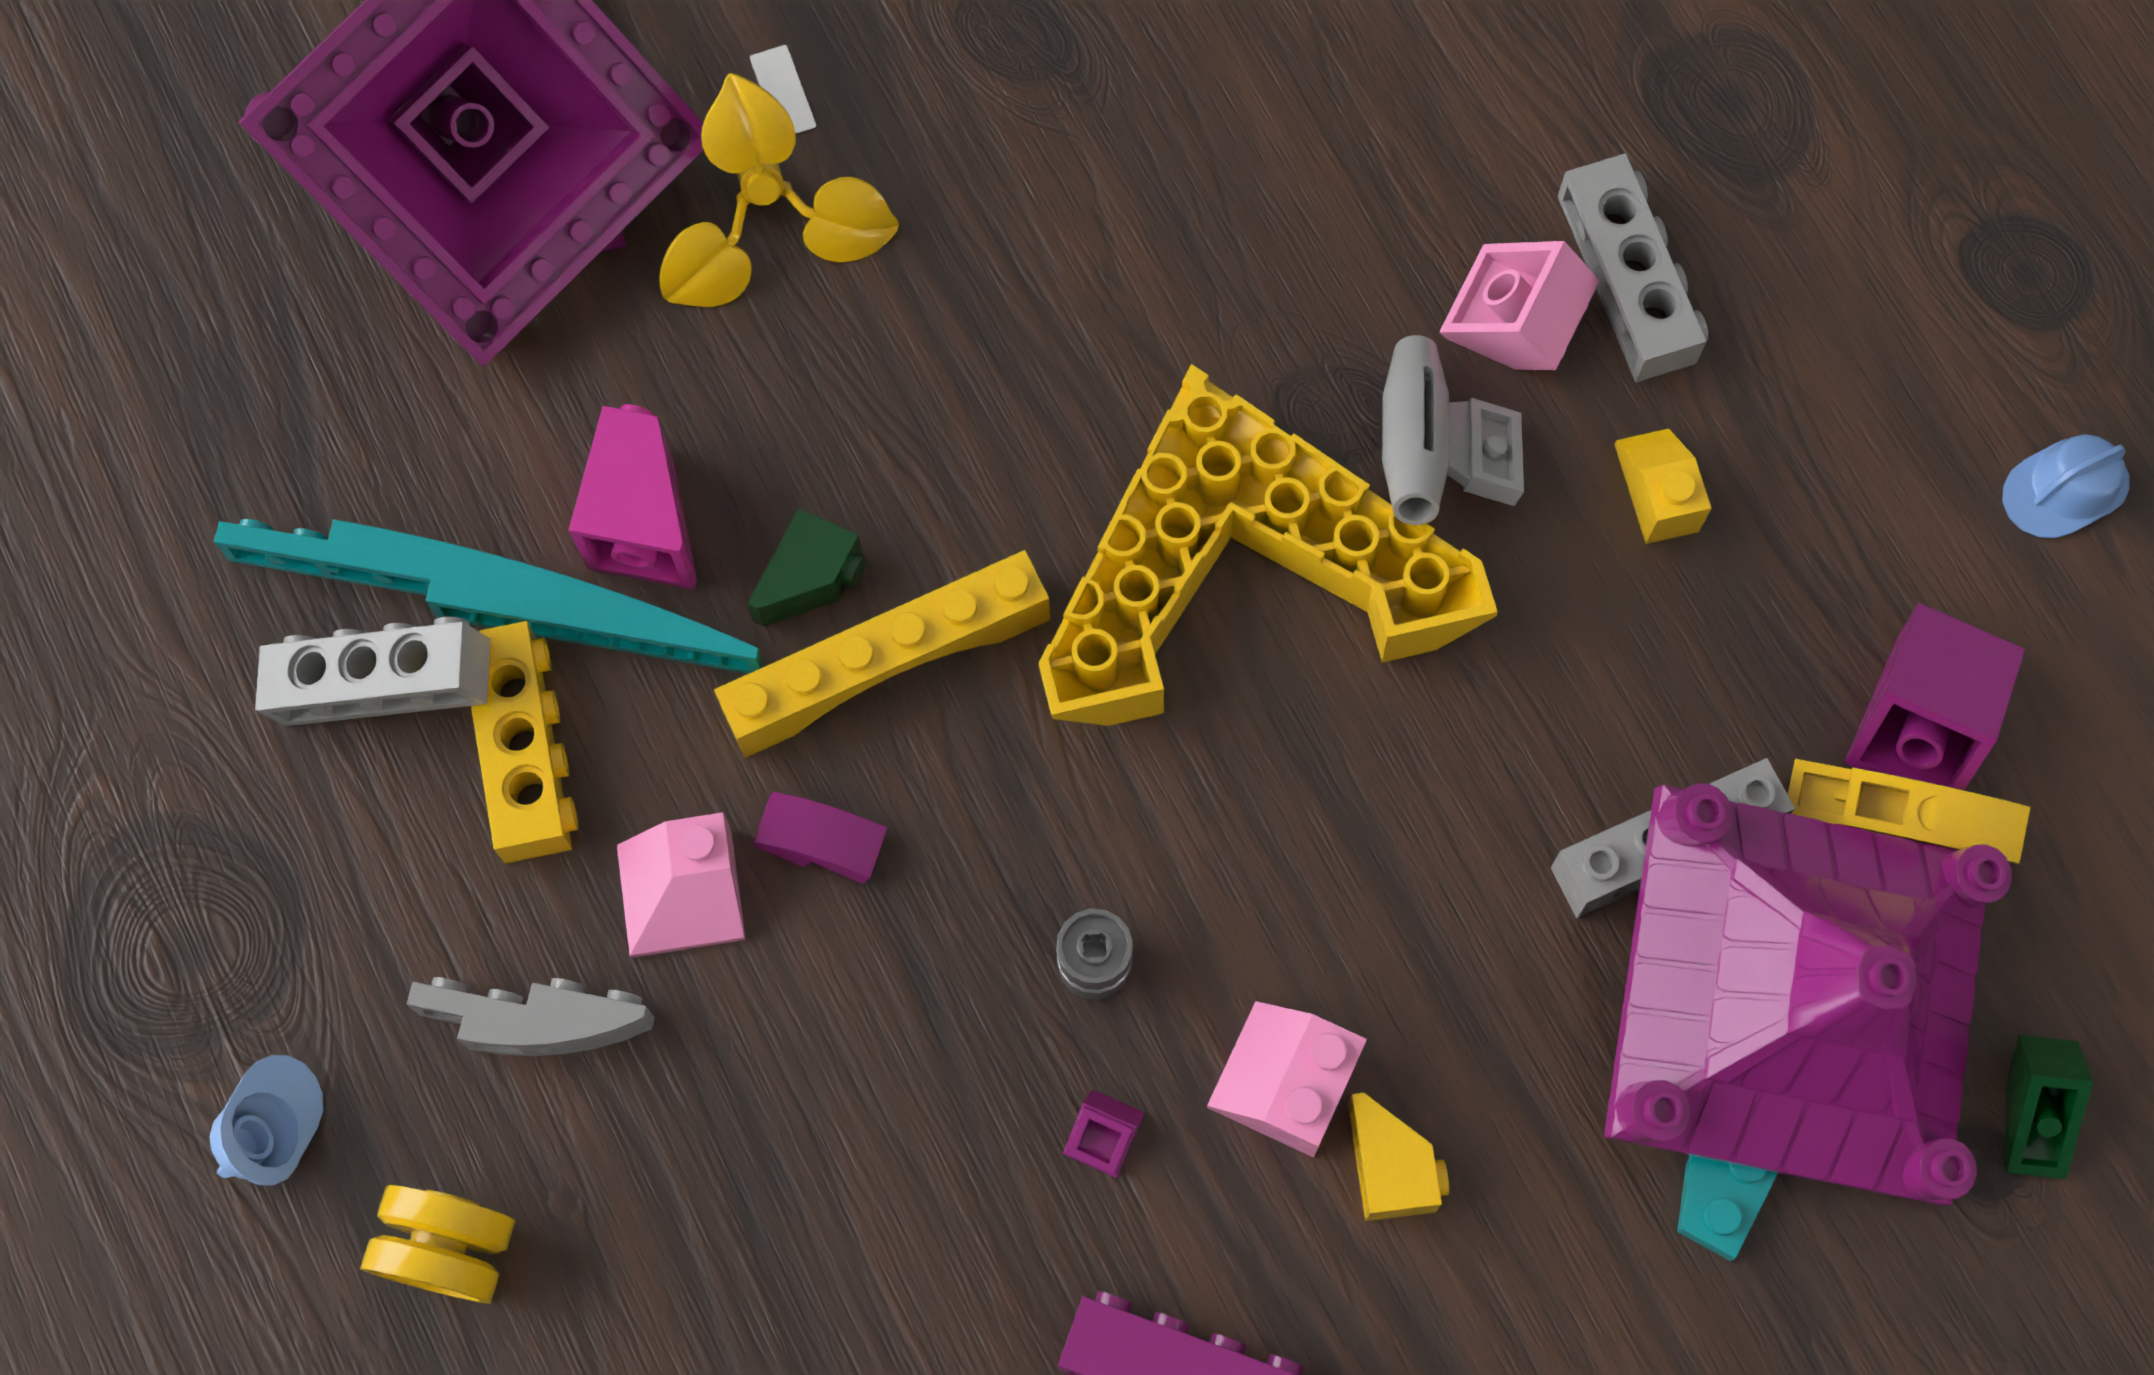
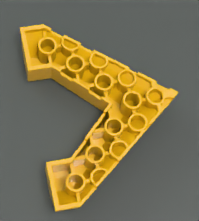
M1191 364L1171 409L1167 410L1147 449V456L1141 468L1137 469L1098 545V552L1086 576L1082 577L1063 614L1064 619L1051 644L1047 645L1039 661V669L1052 719L1111 726L1163 714L1164 687L1155 654L1231 538L1366 611L1382 663L1438 650L1496 617L1498 611L1483 563L1480 559L1464 548L1460 552L1435 535V529L1427 523L1410 525L1398 520L1394 515L1392 505L1370 491L1368 483L1293 433L1290 436L1275 425L1274 419L1237 394L1232 397L1209 381V375Z

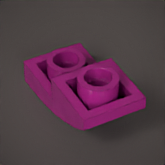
M772 792L752 846L803 868L810 862H813L863 884L871 877L887 827L826 804L788 794Z

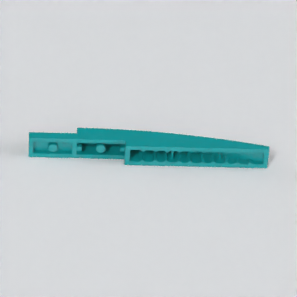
M241 519L239 524L219 521L213 541L225 557L232 562L426 595L425 601L436 618L458 617L467 620L469 625L486 628L527 621L537 637L748 674L765 667L759 648L678 614L563 574L425 537L333 519L327 540V537L310 529L296 528L293 534L273 531L274 529L270 525L261 521Z

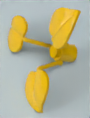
M729 73L724 80L719 95L705 117L701 140L705 155L711 163L723 171L734 173L738 176L741 192L736 196L737 207L732 230L727 238L718 226L710 222H701L683 230L670 244L663 259L659 276L661 293L663 298L670 303L699 307L724 305L741 295L750 282L752 266L748 254L740 247L735 246V244L741 237L747 205L750 203L761 206L769 205L775 202L781 195L785 196L801 215L810 218L803 230V240L806 247L818 257L832 262H851L877 252L895 235L899 222L891 212L882 194L868 182L854 177H839L827 182L816 192L813 202L814 208L807 206L792 190L791 184L783 181L779 168V163L784 162L790 157L795 146L796 133L790 115L781 103L764 88L742 76Z

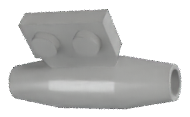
M1421 335L1407 336L1396 344L1383 392L1382 464L1396 518L1410 525H1422L1435 519L1439 513L1447 475L1463 485V491L1512 506L1516 505L1524 493L1521 413L1475 398H1470L1469 401L1449 403V391L1437 345L1430 338Z

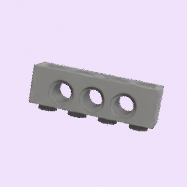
M1626 153L1566 171L1557 197L1586 265L1600 280L1596 290L1635 383L1696 364L1708 340L1707 324L1699 310L1693 311L1687 297L1688 283L1685 272L1679 263L1673 264L1666 248L1668 237L1664 223L1660 217H1653L1647 204L1648 191L1642 173L1639 170L1633 171ZM1605 216H1620L1626 221V224H1614ZM1625 262H1639L1647 270L1634 271L1630 269L1625 264ZM1653 307L1660 309L1667 318H1653L1647 314L1645 308Z
M440 617L434 620V625L419 627L406 623H390L383 627V631L369 633L355 629H340L333 632V637L319 639L305 635L286 636L283 643L260 646L255 711L285 726L487 704L491 639L469 626L467 620L458 617Z
M1768 758L1710 783V785L1719 788L1731 802L1744 803L1790 814L1795 809ZM1651 810L1559 852L1551 866V870L1576 918H1580L1640 890Z

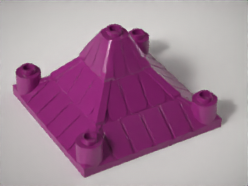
M365 0L270 92H264L254 97L246 107L245 115L238 121L251 138L259 143L449 333L451 338L459 343L483 367L704 150L701 140L703 122L592 0Z
M1694 784L1685 789L1667 785L1654 788L1604 1138L1940 1206L1952 1205V1199H1957L1967 1194L1973 1187L1977 1176L1976 1161L1971 1151L1963 1143L1957 1141L1956 1132L1962 1102L1963 1074L1966 1069L1969 1044L1968 1033L1972 1019L1975 994L1974 983L1981 944V926L1984 920L1985 904L2001 899L2009 890L2012 872L2006 856L1999 849L1990 845H1974L1955 850L1836 823L1823 822L1790 813L1777 812L1744 803L1731 802L1719 788L1710 784Z

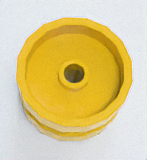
M395 1185L386 1186L377 1216L385 1225L409 1233L411 1236L409 1240L387 1235L369 1239L360 1269L382 1278L427 1291L473 1302L491 1304L499 1273L491 1264L467 1256L466 1252L467 1250L497 1254L506 1251L515 1220L499 1212L481 1207L476 1202L433 1190L422 1191Z

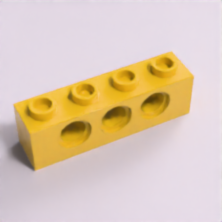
M527 621L480 630L479 632L491 639L487 704L473 705L471 710L494 850L505 864L572 850L570 831L578 830V819L572 797L564 798L561 778L569 776V766L563 743H554L552 724L560 723V713L554 690L546 691L543 672L551 670V660L544 637L537 639ZM513 679L525 680V686L519 694L513 697L500 696L503 686L508 681ZM523 731L534 733V739L527 748L519 751L509 749L510 741L516 734ZM532 784L543 786L542 795L536 802L529 805L518 804V796L525 787Z

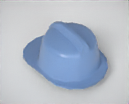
M2082 434L2061 440L2026 458L2010 471L2003 485L2002 503L2008 518L2020 530L2038 538L2055 539L2072 534L2112 513L2124 503L2129 492V473L2123 460L2125 454L2122 444L2114 446L2111 442L2099 436Z

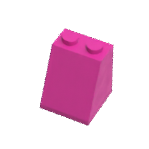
M625 404L620 409L603 406L569 527V532L589 570L695 590L697 575L674 460L658 416L653 415L648 409L637 405Z

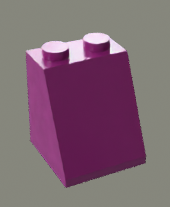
M1918 602L1896 639L1844 763L1858 769L1964 791L1998 739L2025 649Z

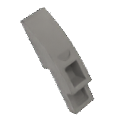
M434 977L431 985L412 982L407 1000V1005L419 1016L461 1024L457 1039L468 1050L498 1055L545 1056L597 1049L627 1040L652 1029L655 1019L647 1006L641 1005L642 998L640 996L619 990H608L606 998L586 994V986L561 978H552L550 986L532 982L526 1005L522 1004L524 997L512 992L489 989L487 997L466 993L467 985L441 977Z

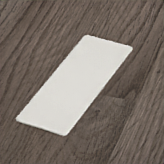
M782 45L751 55L750 60L759 85L775 97L786 109L794 124L795 133L815 128L816 123L787 46Z

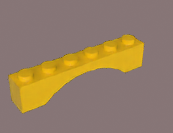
M1023 550L714 689V692L744 758H747L797 735L812 722L839 704L894 675L955 652L1001 643L1049 621V597L1026 551Z

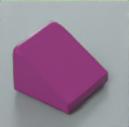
M1091 1091L1081 1106L1063 1154L1117 1178L1144 1118V1113L1098 1091Z

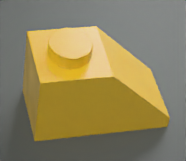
M1669 428L1616 440L1614 445L1645 544L1698 533L1712 508L1696 458Z
M1365 1093L1352 1094L1348 1102V1111L1365 1221L1436 1213L1442 1205L1441 1196L1449 1195V1180L1444 1159L1435 1160L1433 1145L1368 1095Z

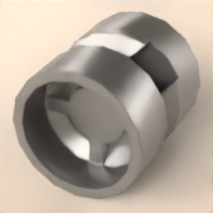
M1090 908L1075 913L1063 924L1057 938V965L1062 982L1072 993L1084 999L1101 1000L1115 995L1125 986L1131 975L1133 941L1129 928L1119 916L1104 909Z

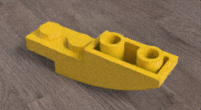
M1795 759L1788 790V797L1795 808L1791 814L1955 850L1974 845H1990L1999 849L2006 856L2008 862L2015 864L2020 863L2031 808L2022 804L1923 781L1853 767L1852 769L1800 759Z

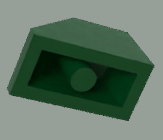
M798 508L748 602L754 623L764 627L838 602L846 586L853 588L857 584L865 567L866 558L862 556L863 552L859 535Z
M2018 1035L2006 1081L2004 1151L2006 1173L2058 1179L2067 1178L2093 1085L2092 1076L2078 1041Z

